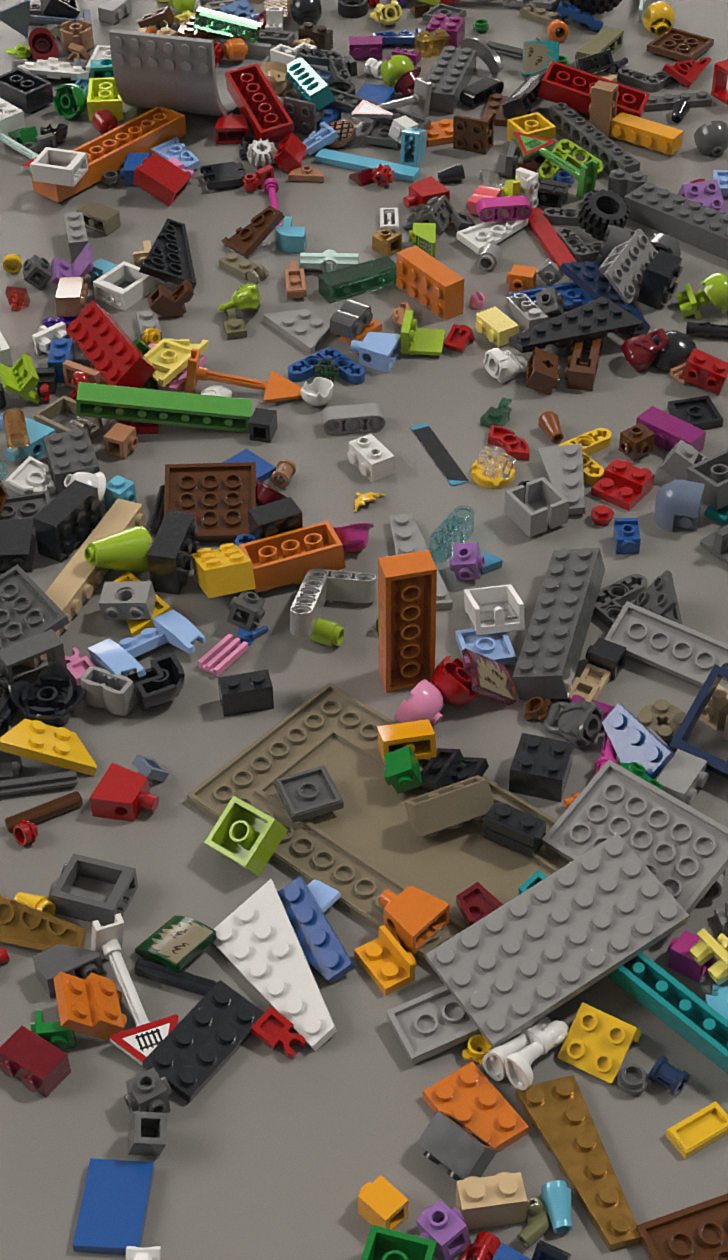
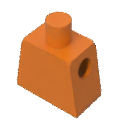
M408 886L399 895L386 889L379 897L378 902L384 907L383 924L391 933L394 932L398 936L400 943L412 955L449 923L450 904L414 886Z

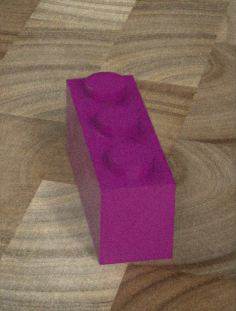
M653 406L637 417L636 424L641 423L655 433L654 445L670 452L680 440H683L699 452L704 449L706 431Z

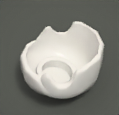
M316 377L311 384L304 383L300 390V395L307 404L322 406L332 399L334 384L326 378Z

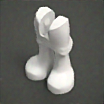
M544 1016L518 1033L516 1038L491 1049L482 1060L486 1073L495 1081H501L507 1076L515 1088L522 1091L526 1090L534 1079L530 1065L538 1057L547 1054L549 1050L565 1040V1037L568 1035V1025L559 1020L551 1022L547 1016Z

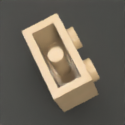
M501 1172L495 1176L480 1178L471 1176L464 1180L456 1181V1206L463 1215L468 1230L526 1222L528 1200L521 1172Z

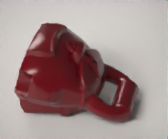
M655 329L648 334H641L640 336L626 339L621 345V349L630 366L636 371L646 372L650 364L656 359L657 352L667 346L669 339L664 329ZM655 335L658 336L661 342L660 345L656 346L652 339Z

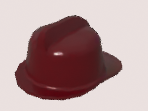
M40 27L31 31L28 43L36 62L38 59L48 60L49 57H59V50L54 36L48 29Z
M421 67L404 73L395 83L394 91L402 93L406 97L414 94L415 79L419 78Z
M256 479V503L259 506L288 498Z

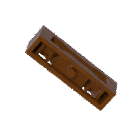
M603 338L578 343L573 340L565 370V380H568V389L593 391ZM583 350L584 353H590L589 363L581 362Z

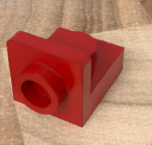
M453 324L443 343L444 347L464 353L468 343H473L475 340L473 330L467 325Z

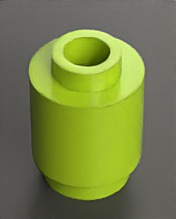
M318 618L312 634L309 635L310 641L331 647L335 645L340 646L345 636V628L341 627L339 623Z

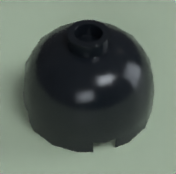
M293 0V3L290 4L293 20L300 26L305 22H312L313 25L316 24L322 14L320 0Z

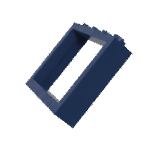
M715 664L669 746L674 753L680 749L706 760V769L728 779V762L686 742L721 679L728 682V666L724 665L722 668Z

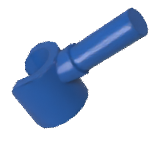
M263 626L251 632L240 628L237 631V635L241 636L239 638L241 643L245 641L250 646L255 637L269 631L268 626Z

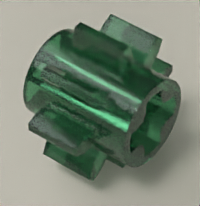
M330 358L320 359L318 365H314L315 378H326L334 382V378H339L338 363H334Z

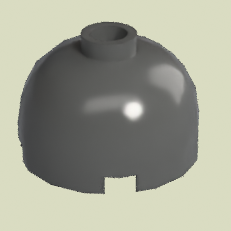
M711 121L712 124L708 126L703 124L696 130L694 134L695 144L702 154L717 156L728 148V126L723 121Z

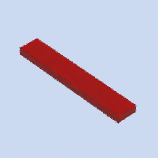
M539 207L532 208V215L528 218V227L552 262L557 264L559 269L562 263L577 262Z

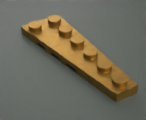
M0 895V942L42 951L58 944L84 949L88 929Z
M574 1075L530 1085L524 1091L516 1089L515 1096L533 1127L536 1126L547 1150L551 1151L557 1160L561 1173L568 1178L574 1188L575 1196L586 1209L589 1219L608 1250L614 1251L641 1244L640 1236L636 1230V1221Z

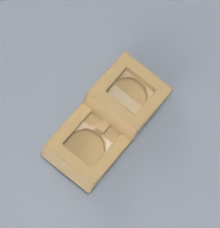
M588 663L580 678L576 677L568 700H571L573 695H580L588 702H591L592 699L596 700L609 682L611 672Z

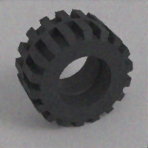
M597 189L586 195L578 214V222L587 234L603 240L608 225L624 228L630 213L629 205L619 194H615L611 190L601 189L599 191Z

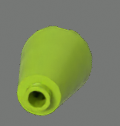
M134 526L89 543L84 551V557L93 567L143 573L149 571L147 555L150 550L149 543L153 542L145 527Z

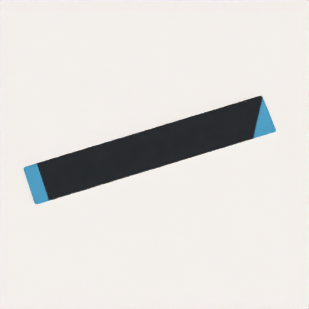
M427 423L410 427L452 486L469 481Z

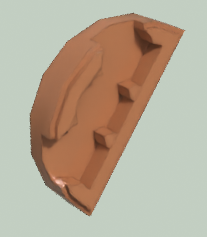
M306 165L292 170L288 174V181L323 183L324 174L321 170Z
M409 301L399 304V307L392 309V321L398 327L402 328L405 310H411Z

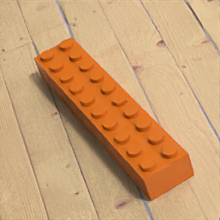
M161 105L72 150L86 153L88 162L87 172L74 187L33 181L32 178L34 192L55 202H63L72 195H76L85 188H89L91 185L102 181L104 172H117L123 168V161L127 158L128 153L151 154V148L174 137L180 139L185 136V115Z

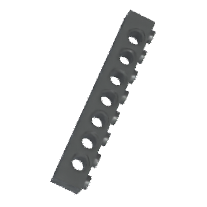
M557 103L556 105L549 106V121L556 126V132L564 139L572 141L600 159L604 164L603 171L610 175L612 170L623 169L628 173L640 172L639 161L566 103Z

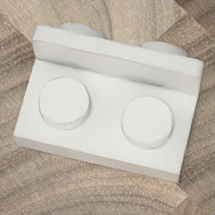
M520 167L516 170L515 180L520 181V195L526 196L530 201L531 207L536 208L538 205L539 174Z

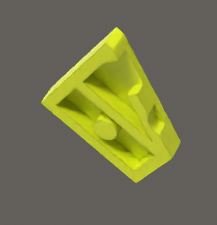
M505 180V187L502 188V197L520 195V181Z

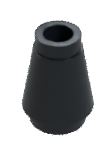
M679 99L674 103L672 121L674 123H680L690 111V105L687 100Z
M455 164L437 173L440 183L461 182V179H465L462 164Z

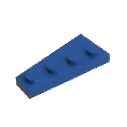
M574 282L548 286L554 287L559 293H562L565 305H562L563 309L578 308L583 304L594 301ZM547 287L512 292L510 297L516 293H523L534 302L537 301L535 293L541 292L542 289Z
M299 876L279 890V897L307 961L331 984L356 968L305 880Z

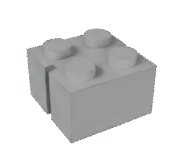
M541 477L526 483V494L523 485L505 491L504 513L523 532L532 537L547 531V527L552 529L567 523L569 500L548 480Z

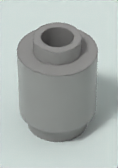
M487 244L478 258L479 266L483 270L495 268L502 257L501 248L496 244Z

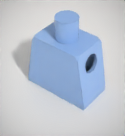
M368 332L363 341H351L350 351L359 353V363L361 365L389 373L401 353V335Z

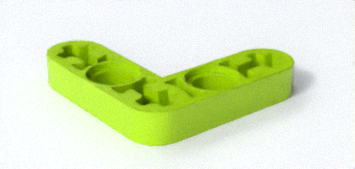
M568 139L560 140L552 150V153L580 169L582 164L594 159L599 162L597 177L602 173L604 168L603 162ZM575 156H583L584 161H578ZM546 159L538 170V178L552 180L561 168ZM549 167L550 172L545 176L543 173H545Z

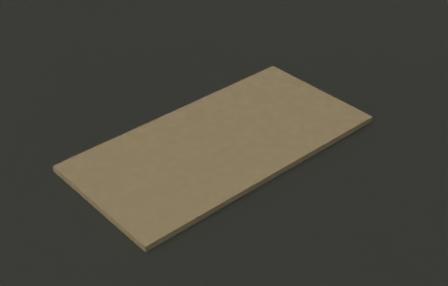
M329 682L187 794V802L217 822L232 797L236 796L276 819L288 831L271 856V859L297 877L301 876L307 884L312 880H319L339 891L341 896L335 903L378 932L379 927L384 925V907L379 904L378 900L386 889L399 895L408 886H414L449 903V923L413 955L431 967L426 960L425 954L468 928L456 904V895L479 882L504 905L519 895L518 888L537 870L548 877L571 861L544 844L532 859L483 837L484 819L467 820L459 828L439 830L438 835L430 838H423L413 833L404 801L429 792L416 787L397 794L394 787L388 785L385 781L383 770H386V764L384 765L378 747L377 726L397 723ZM431 758L418 760L420 772H422ZM324 765L344 802V808L292 823L274 787V780ZM488 779L494 803L498 800L547 821L546 833L556 823L557 820Z

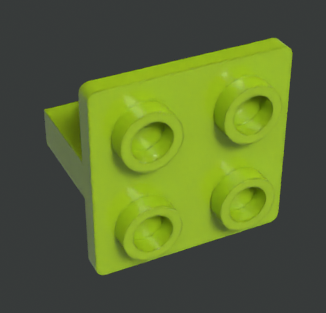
M23 353L12 368L0 363V379L3 388L10 394L15 393L21 396L27 402L31 401L38 404L40 399L35 387L39 377L31 357Z

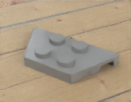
M308 309L264 314L265 323L310 355L314 354L316 345H321L324 339L330 335V324Z

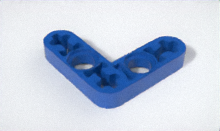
M325 348L291 364L288 367V379L292 382H302L329 369L352 385H359L365 381V369L338 350Z

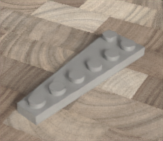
M412 514L389 515L395 555L429 550ZM437 569L436 611L452 610L453 602Z

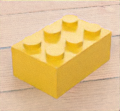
M226 543L220 545L219 549L202 548L197 550V553L191 554L195 581L208 598L256 589L252 561L238 545Z

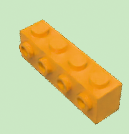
M621 112L611 120L610 136L617 140L627 141L636 146L640 145L648 150H656L664 155H673L682 147L683 130Z

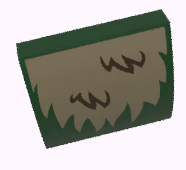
M175 915L136 947L135 953L146 960L159 964L162 963L177 973L216 940V931L194 919Z

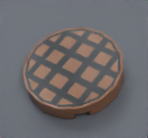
M339 120L329 124L339 137L332 144L327 145L328 147H343L348 144L347 142L350 139L352 141L355 138L356 130L351 122Z

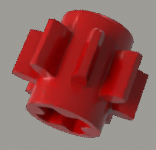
M380 163L372 171V174H374L372 181H375L377 186H385L386 188L389 183L393 182L394 177L392 175L395 171L389 165H382Z

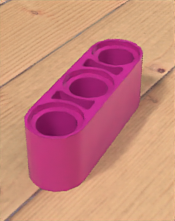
M523 195L482 198L476 203L479 219L483 222L525 220L533 212L529 199Z

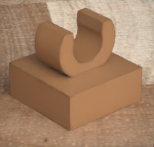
M71 42L68 47L71 51V54L68 56L71 62L74 61V58H81L88 62L91 57L84 46Z

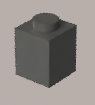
M135 1111L128 1125V1155L159 1156L166 1146L167 1113Z

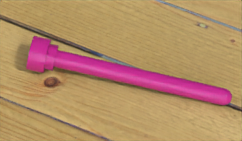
M268 178L264 181V190L269 194L271 206L279 210L276 196L279 189L278 182L274 178Z

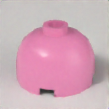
M424 679L410 692L412 695L407 701L404 699L397 709L394 718L398 723L429 719L431 726L434 728L443 718V715L440 713L443 708L441 692L435 685Z

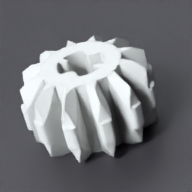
M261 138L259 141L253 140V143L249 144L247 152L250 164L255 165L257 169L260 166L263 168L275 163L273 158L277 150L274 142L269 143L268 139L262 141Z

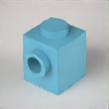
M119 475L107 482L104 493L105 508L110 509L117 499L137 503L135 483Z

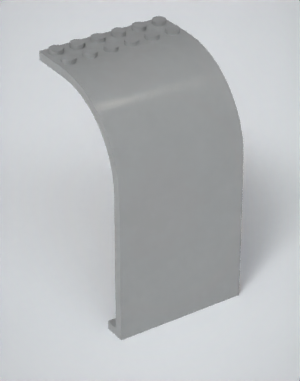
M116 29L109 31L116 87L123 102L133 107L153 109L161 105L176 112L210 116L236 114L239 109L227 90L225 72L256 63L260 67L263 63L271 61L270 50L272 47L271 44L244 41L248 45V54H246L243 60L229 61L227 57L223 56V59L215 67L213 42L221 43V49H223V44L228 39H199Z

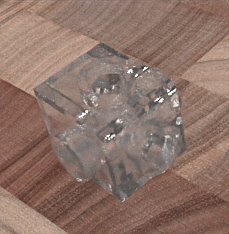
M494 445L493 449L485 446L478 456L477 468L483 471L482 475L495 480L496 476L508 480L516 459L505 454L506 450Z

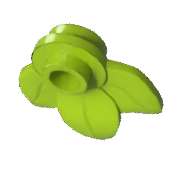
M18 44L15 48H6L7 54L14 55L19 60H27L32 54L30 47L23 46L22 44Z

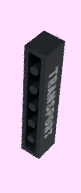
M547 69L531 74L502 104V112L507 117V120L527 115L542 99L538 97Z

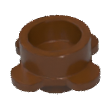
M539 696L532 697L525 704L527 712L524 716L527 721L532 719L544 720L547 717L548 708L552 705L550 699L543 700Z

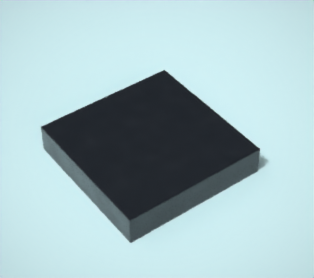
M709 396L668 401L667 409L672 416L702 430L723 427L724 420Z

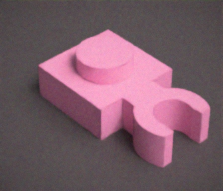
M74 647L72 648L73 656L68 657L65 655L66 666L71 680L76 686H80V677L89 667L96 666L87 655L80 658L79 650Z

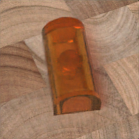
M18 408L7 409L3 413V424L8 448L30 445L23 411Z

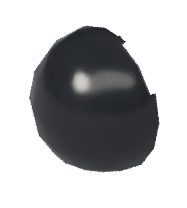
M676 330L665 332L669 343L664 349L657 352L656 359L651 363L652 365L670 371V369L687 361L693 349H697L695 342L688 335ZM656 335L653 338V340L657 346L660 345L661 342L658 336Z

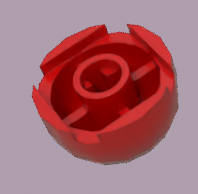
M446 656L435 668L432 684L441 692L444 704L452 706L468 705L483 692V687L478 686L475 680L478 675L461 659L456 658L452 661L450 660L451 656Z

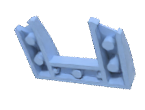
M170 610L152 619L155 628L144 629L141 631V634L133 638H124L119 644L110 638L89 647L88 651L91 661L96 667L103 668L111 674L123 676L128 675L132 670L138 674V677L146 675L145 669L135 657L167 642L188 654H192L196 651L193 645L194 641L197 640L200 643H205L206 639L188 619L175 610Z

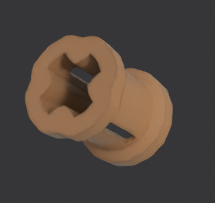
M281 459L277 464V470L271 475L273 484L278 488L287 487L290 483V477L296 472V465L289 459Z

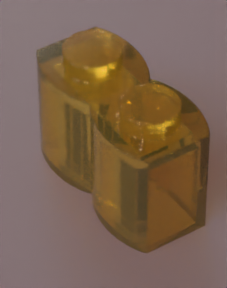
M436 29L432 32L420 31L414 35V52L418 53L420 51L422 53L421 58L440 56L443 48L449 46V35L443 29Z

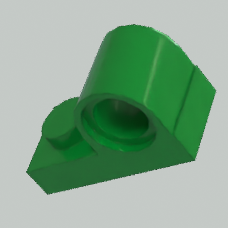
M35 126L8 132L11 139H16L23 146L26 142H36V137H38Z

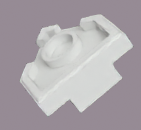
M31 456L5 480V487L21 495L49 491L52 494L55 493L56 489L50 475L49 466Z

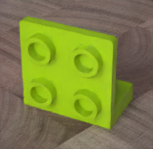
M405 310L401 329V353L441 356L445 330L417 328V319H413V310Z

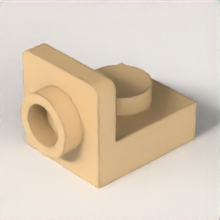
M150 240L143 241L144 248L140 249L139 252H133L135 266L141 268L152 248Z

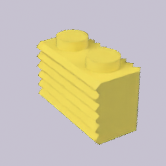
M495 306L476 314L475 328L477 332L483 334L497 347L509 344V337L519 333L520 326Z

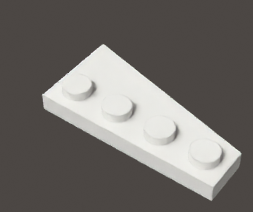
M528 219L483 222L458 231L456 239L480 255L487 244H498L528 225Z

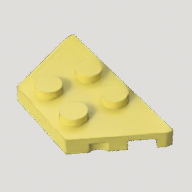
M162 339L145 354V357L157 369L151 377L161 387H165L187 367L192 348L199 349L201 355L209 348V341L202 340L200 344H190V339Z

